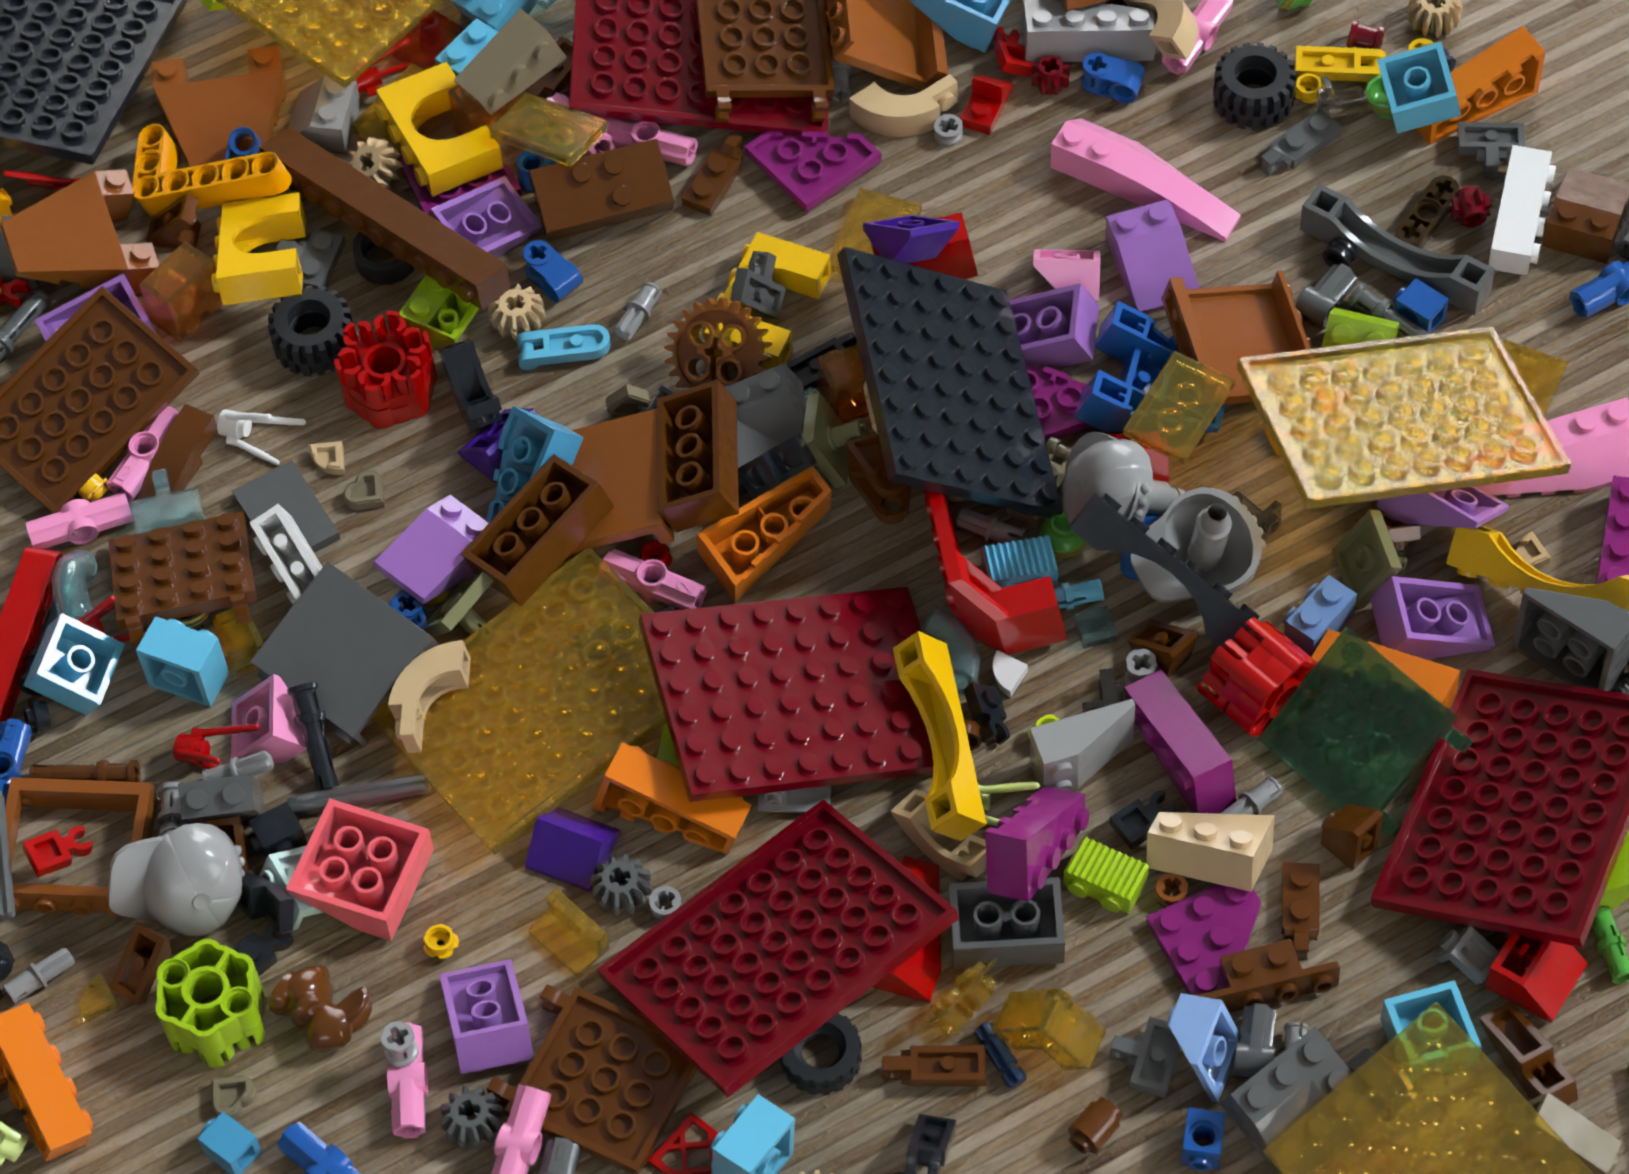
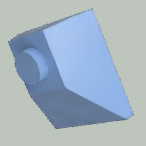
M1181 993L1176 1006L1170 1010L1168 1017L1169 1027L1210 1100L1218 1103L1234 1063L1237 1042L1240 1043L1241 1035L1222 1000Z

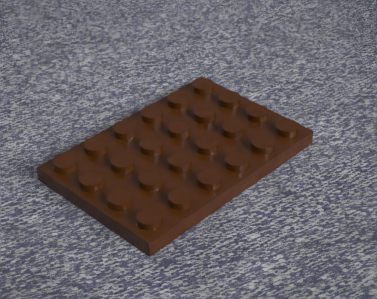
M101 286L0 388V467L52 514L61 512L63 505L77 499L80 496L78 493L79 489L95 473L100 476L129 446L130 439L136 433L144 431L200 373L196 367Z

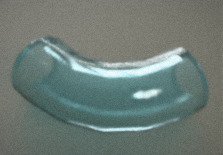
M86 550L71 551L60 558L55 564L51 577L53 600L58 615L64 614L75 620L82 618L94 609L86 583L91 581L96 575L97 563L94 556Z
M936 605L927 617L920 632L947 643L958 694L964 695L963 690L972 682L977 683L981 661L977 646L964 624L948 611Z

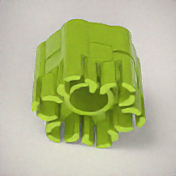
M202 939L192 947L183 950L175 957L167 959L160 964L157 969L158 1001L156 1003V1013L168 1042L174 1051L177 1052L181 1048L182 1053H194L197 1050L200 1059L204 1063L207 1062L208 1067L220 1068L225 1066L221 1053L224 1054L226 1060L230 1061L235 1054L234 1043H236L239 1049L251 1048L249 1040L251 1035L257 1046L262 1043L266 1032L259 1013L262 1011L264 1006L263 999H266L254 962L248 955L220 945L213 939ZM220 995L211 1003L199 1004L208 996Z

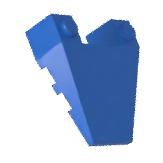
M1117 301L1100 326L1094 348L1124 362L1120 378L1117 379L1098 370L1081 393L1074 417L1103 432L1217 433L1220 429L1226 404L1197 406L1174 336L1166 337L1154 327L1156 321L1151 317Z

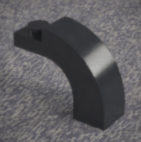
M466 339L437 349L453 396L468 429L471 431L501 421L502 418L499 411L502 410L499 398L492 393L488 385L473 340Z

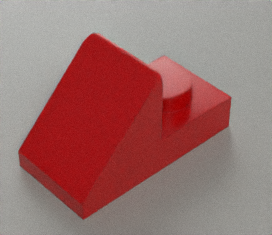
M987 75L973 77L972 95L960 117L963 127L991 135L1013 89V83Z

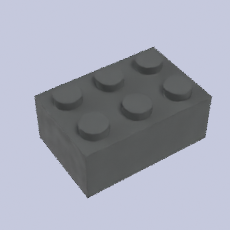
M1059 877L1046 878L1044 886L1035 892L1029 902L988 893L987 881L949 883V904L957 910L959 920L951 925L954 969L1064 963L1065 937Z

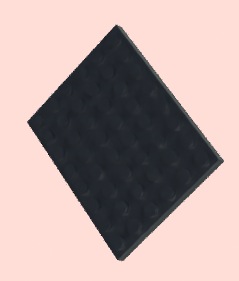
M0 0V146L94 165L187 4V0Z
M844 247L837 254L888 480L1050 519L1052 516H1060L1063 513L1007 291Z

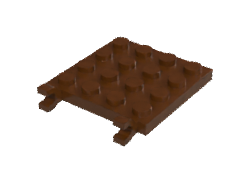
M695 0L705 98H715V122H729V112L732 110L730 98L811 97V121H825V111L828 110L826 97H833L835 86L824 0Z
M243 511L224 513L218 517L200 521L191 520L181 525L167 528L159 527L152 531L134 535H122L116 539L108 540L113 593L116 598L114 602L116 622L119 632L129 630L132 647L140 644L145 635L144 626L151 625L155 616L165 620L180 619L233 607L236 624L250 621L248 604L258 602L247 524Z
M546 984L540 995V999L544 1001L542 1009L560 1014L519 1083L520 1085L533 1087L552 1094L540 1132L553 1138L569 1139L571 1142L578 1144L583 1152L631 1174H640L694 1077L697 1068L640 1015L577 987L573 989L570 995H567L557 988ZM493 1076L486 1089L490 1093L493 1092L496 1096V1104L507 1105L504 1111L505 1115L509 1117L518 1087L516 1088L502 1079Z

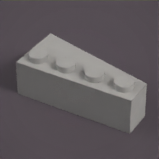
M1023 0L1021 24L1026 61L1039 62L1043 56H1059L1062 62H1083L1088 54L1094 52L1123 60L1154 61L1155 43L1149 36L1155 26L1153 10L1097 3L1067 11L1059 0Z

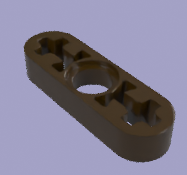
M1447 175L1435 177L1398 224L1395 237L1422 249L1450 212L1449 207L1452 206L1451 198L1455 197L1456 192L1459 190L1458 182L1453 177ZM1444 190H1448V191H1449V192H1445V193L1441 196L1440 202L1437 201L1438 192H1441V193H1442ZM1428 209L1433 211L1436 216L1432 219H1424L1419 216L1418 212ZM1415 226L1417 228L1416 237L1412 236L1410 239H1406L1405 236L1409 237L1414 231Z

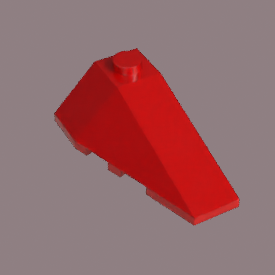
M904 856L901 864L940 895L939 865ZM941 934L872 987L931 1003L941 974Z

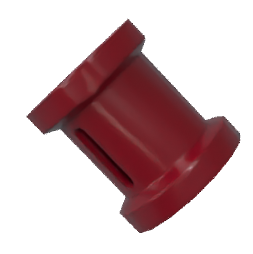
M1353 20L1348 36L1347 48L1356 46L1360 48L1381 49L1385 27H1370L1359 24L1358 20Z

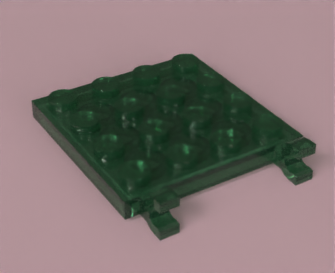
M1347 626L1258 738V740L1340 809H1343L1347 804L1381 811L1383 813L1381 829L1387 835H1393L1395 838L1402 823L1387 813L1385 808L1439 740L1443 738L1452 747L1463 753L1474 742L1452 726L1458 718L1453 711Z

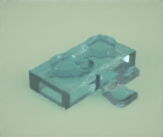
M166 468L152 471V479L157 496L130 502L137 534L152 531L159 527L167 528L185 524L191 520L200 521L205 519L198 487L171 493Z

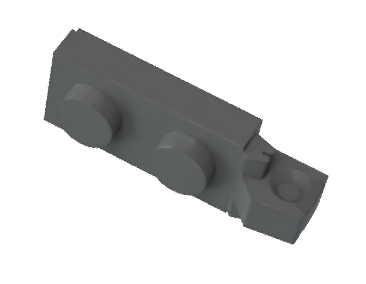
M1318 108L1267 147V152L1261 156L1262 163L1260 169L1268 176L1283 166L1295 169L1338 138L1342 132V126L1321 108Z

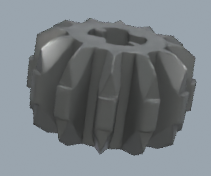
M625 853L621 860L616 861L610 855L608 858L609 864L598 863L596 867L597 874L591 875L592 898L595 902H599L603 912L613 908L614 915L618 917L622 909H627V912L633 915L635 912L634 905L645 907L647 903L645 896H649L652 893V885L649 883L651 880L650 871L647 868H643L642 861L639 858L630 862L629 856Z
M465 1085L460 1096L450 1092L448 1096L450 1104H441L440 1111L444 1117L439 1120L441 1129L447 1131L445 1133L447 1140L450 1143L458 1141L459 1148L462 1150L469 1143H473L475 1149L479 1150L481 1148L480 1141L483 1139L493 1143L495 1139L493 1132L500 1130L502 1126L500 1118L503 1116L502 1106L496 1104L497 1098L493 1092L485 1095L484 1089L480 1085L473 1093H470L469 1088ZM471 1115H475L476 1117L473 1120L467 1119V1117Z

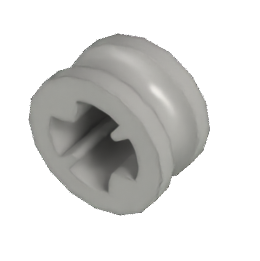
M952 114L939 116L934 122V139L936 142L945 147L957 145L963 137L961 119Z
M661 886L652 891L649 896L650 912L656 921H662L682 906L680 893L675 888ZM667 899V903L672 900V908L665 910L664 906L659 909V901Z

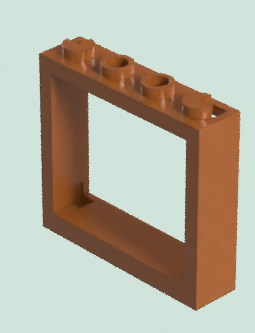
M11 777L5 805L11 867L23 807L136 811L131 843L152 838L158 798L152 783ZM13 883L15 912L20 909L36 910L45 914H51L55 911H71L78 915H88L91 912L108 913L118 917V914L112 912L108 905V887Z

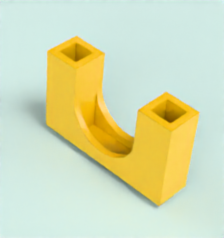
M447 62L376 90L378 103L375 104V110L379 120L382 123L387 122L388 132L394 144L400 143L404 161L407 165L412 164L414 166V175L418 184L421 187L426 186L432 197L503 168L500 146L487 125L446 140L430 139L417 132L418 128L429 118L463 105L461 88L454 81L456 76Z
M300 192L222 203L221 217L216 219L219 234L215 236L217 254L213 255L216 273H212L211 279L214 293H220L223 306L302 294L303 272L296 248L265 253H248L260 245L277 242L280 239L305 238L306 215Z
M760 232L755 234L751 243H746L741 256L742 261L738 267L749 269L748 265L753 251L769 252L777 256L772 281L786 287L787 290L816 299L820 298L831 276L830 254ZM733 268L731 271L728 288L725 293H720L716 304L719 298H727L728 305L731 304L732 285L735 281L737 268ZM760 321L757 328L769 330L762 337L763 341L772 342V346L765 348L764 353L773 356L772 360L764 361L763 366L771 369L783 363L786 364L793 351L791 331ZM719 323L720 330L723 328L722 323ZM704 325L702 337L705 338L706 342L709 338V330ZM734 329L731 333V341L735 346H738L741 342V333L737 329ZM716 348L714 355L722 357L723 350Z

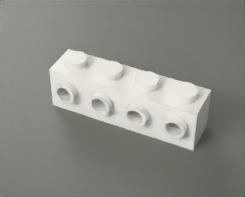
M1512 145L1488 266L1497 271L1527 276L1530 263L1537 264L1540 244L1534 243L1535 236L1542 238L1546 218L1539 216L1540 211L1548 210L1551 192L1545 191V186H1552L1556 166L1550 165L1551 151Z
M277 504L249 523L257 535L253 538L256 545L264 555L268 554L273 561L270 568L281 583L285 581L290 590L286 594L294 605L322 569V566L292 516Z

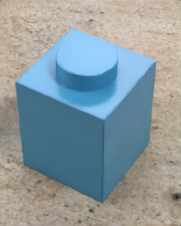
M223 1111L216 1119H211L204 1125L198 1138L203 1153L229 1174H242L262 1152L257 1137Z

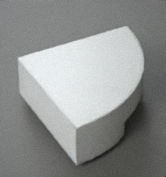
M997 650L993 659V675L999 689L1011 698L1028 672V665Z

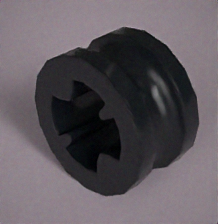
M1335 238L1329 243V247L1324 250L1322 256L1330 267L1334 264L1340 265L1341 263L1350 267V263L1355 260L1357 253L1350 243L1343 239Z

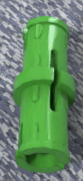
M1600 907L1597 909L1592 922V928L1598 941L1596 945L1597 951L1600 955H1603L1612 983L1629 981V959L1625 949L1627 945L1625 937L1620 935L1616 927L1611 908Z

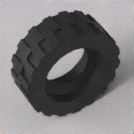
M837 1013L780 1057L783 1073H786L787 1080L795 1084L796 1088L800 1091L805 1090L812 1095H829L830 1092L843 1090L845 1085L850 1084L854 1080L855 1074H858L860 1070V1062H862L861 1039L858 1036V1029L855 1024L852 1025L847 1016ZM814 1036H828L837 1043L839 1055L830 1066L816 1068L804 1060L802 1055L803 1046Z

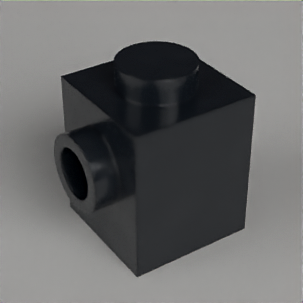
M288 802L249 820L253 834L247 837L257 856L263 853L267 859L269 854L307 846L303 828Z

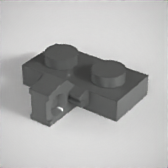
M1458 122V155H1476V161H1484V178L1498 179L1500 162H1506L1507 156L1511 155L1512 145L1525 147L1524 123Z
M313 229L308 242L300 241L297 244L294 241L280 239L276 251L296 248L303 272L302 290L306 289V286L313 285L314 289H318L320 286H327L346 242L344 235Z
M753 251L748 265L749 269L737 268L730 301H740L741 306L750 307L755 313L768 319L779 320L786 287L772 281L777 256L769 252Z
M1149 1016L1144 1036L1134 1035V1039L1131 1040L1114 1035L1109 1057L1125 1062L1126 1068L1134 1070L1129 1085L1130 1089L1165 1099L1180 1045L1167 1021Z

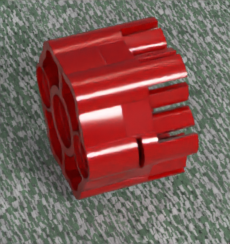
M385 311L389 326L385 325L384 317L381 314L373 321L375 332H372L371 324L367 321H358L360 335L356 334L353 322L346 325L343 329L345 348L337 354L338 359H334L345 406L355 411L360 417L369 421L373 427L378 429L389 428L394 424L424 416L430 409V400L433 395L434 385L438 379L428 333L426 331L421 333L420 329L415 327L407 328L406 321L396 311Z
M1253 617L1245 622V625L1250 628L1249 632L1241 627L1234 636L1235 642L1229 639L1224 642L1223 647L1219 646L1211 656L1212 660L1209 662L1211 669L1201 679L1207 685L1205 686L1202 682L1199 683L1197 691L1226 714L1248 735L1266 738L1303 704L1315 678L1320 672L1321 665L1299 646L1295 645L1293 641L1269 621L1260 622Z

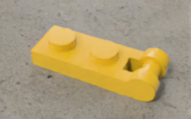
M1296 46V79L1303 74L1311 73L1317 75L1321 80L1369 83L1375 76L1381 75L1377 60L1385 58L1386 53L1381 49Z

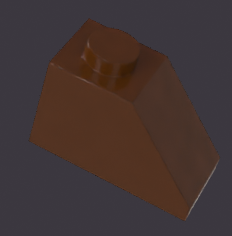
M1347 804L1338 813L1336 811L1331 812L1321 825L1323 829L1321 845L1354 871L1378 848L1383 813L1378 809Z

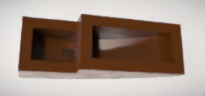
M188 404L183 406L151 462L137 497L139 503L166 515L202 466L201 455L218 432L213 415Z
M1511 1001L1479 1017L1480 1024L1496 1051L1531 1099L1550 1093L1567 1106L1578 1100L1575 1078L1554 1057L1553 1046Z

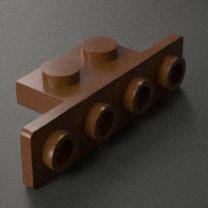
M1291 939L1220 956L1219 965L1228 988L1197 996L1222 1000L1228 1013L1244 1010L1245 1006H1251L1254 1003L1288 1002L1297 996L1313 992L1325 993L1333 987H1337L1339 985L1340 967L1338 962L1334 961L1302 969Z

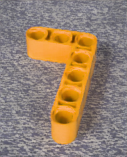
M148 125L142 129L138 136L132 188L134 197L150 217H153L187 193L199 199L196 210L221 206L222 203L283 193L291 185L292 178L290 173L273 152H263L177 169L178 147L162 125Z

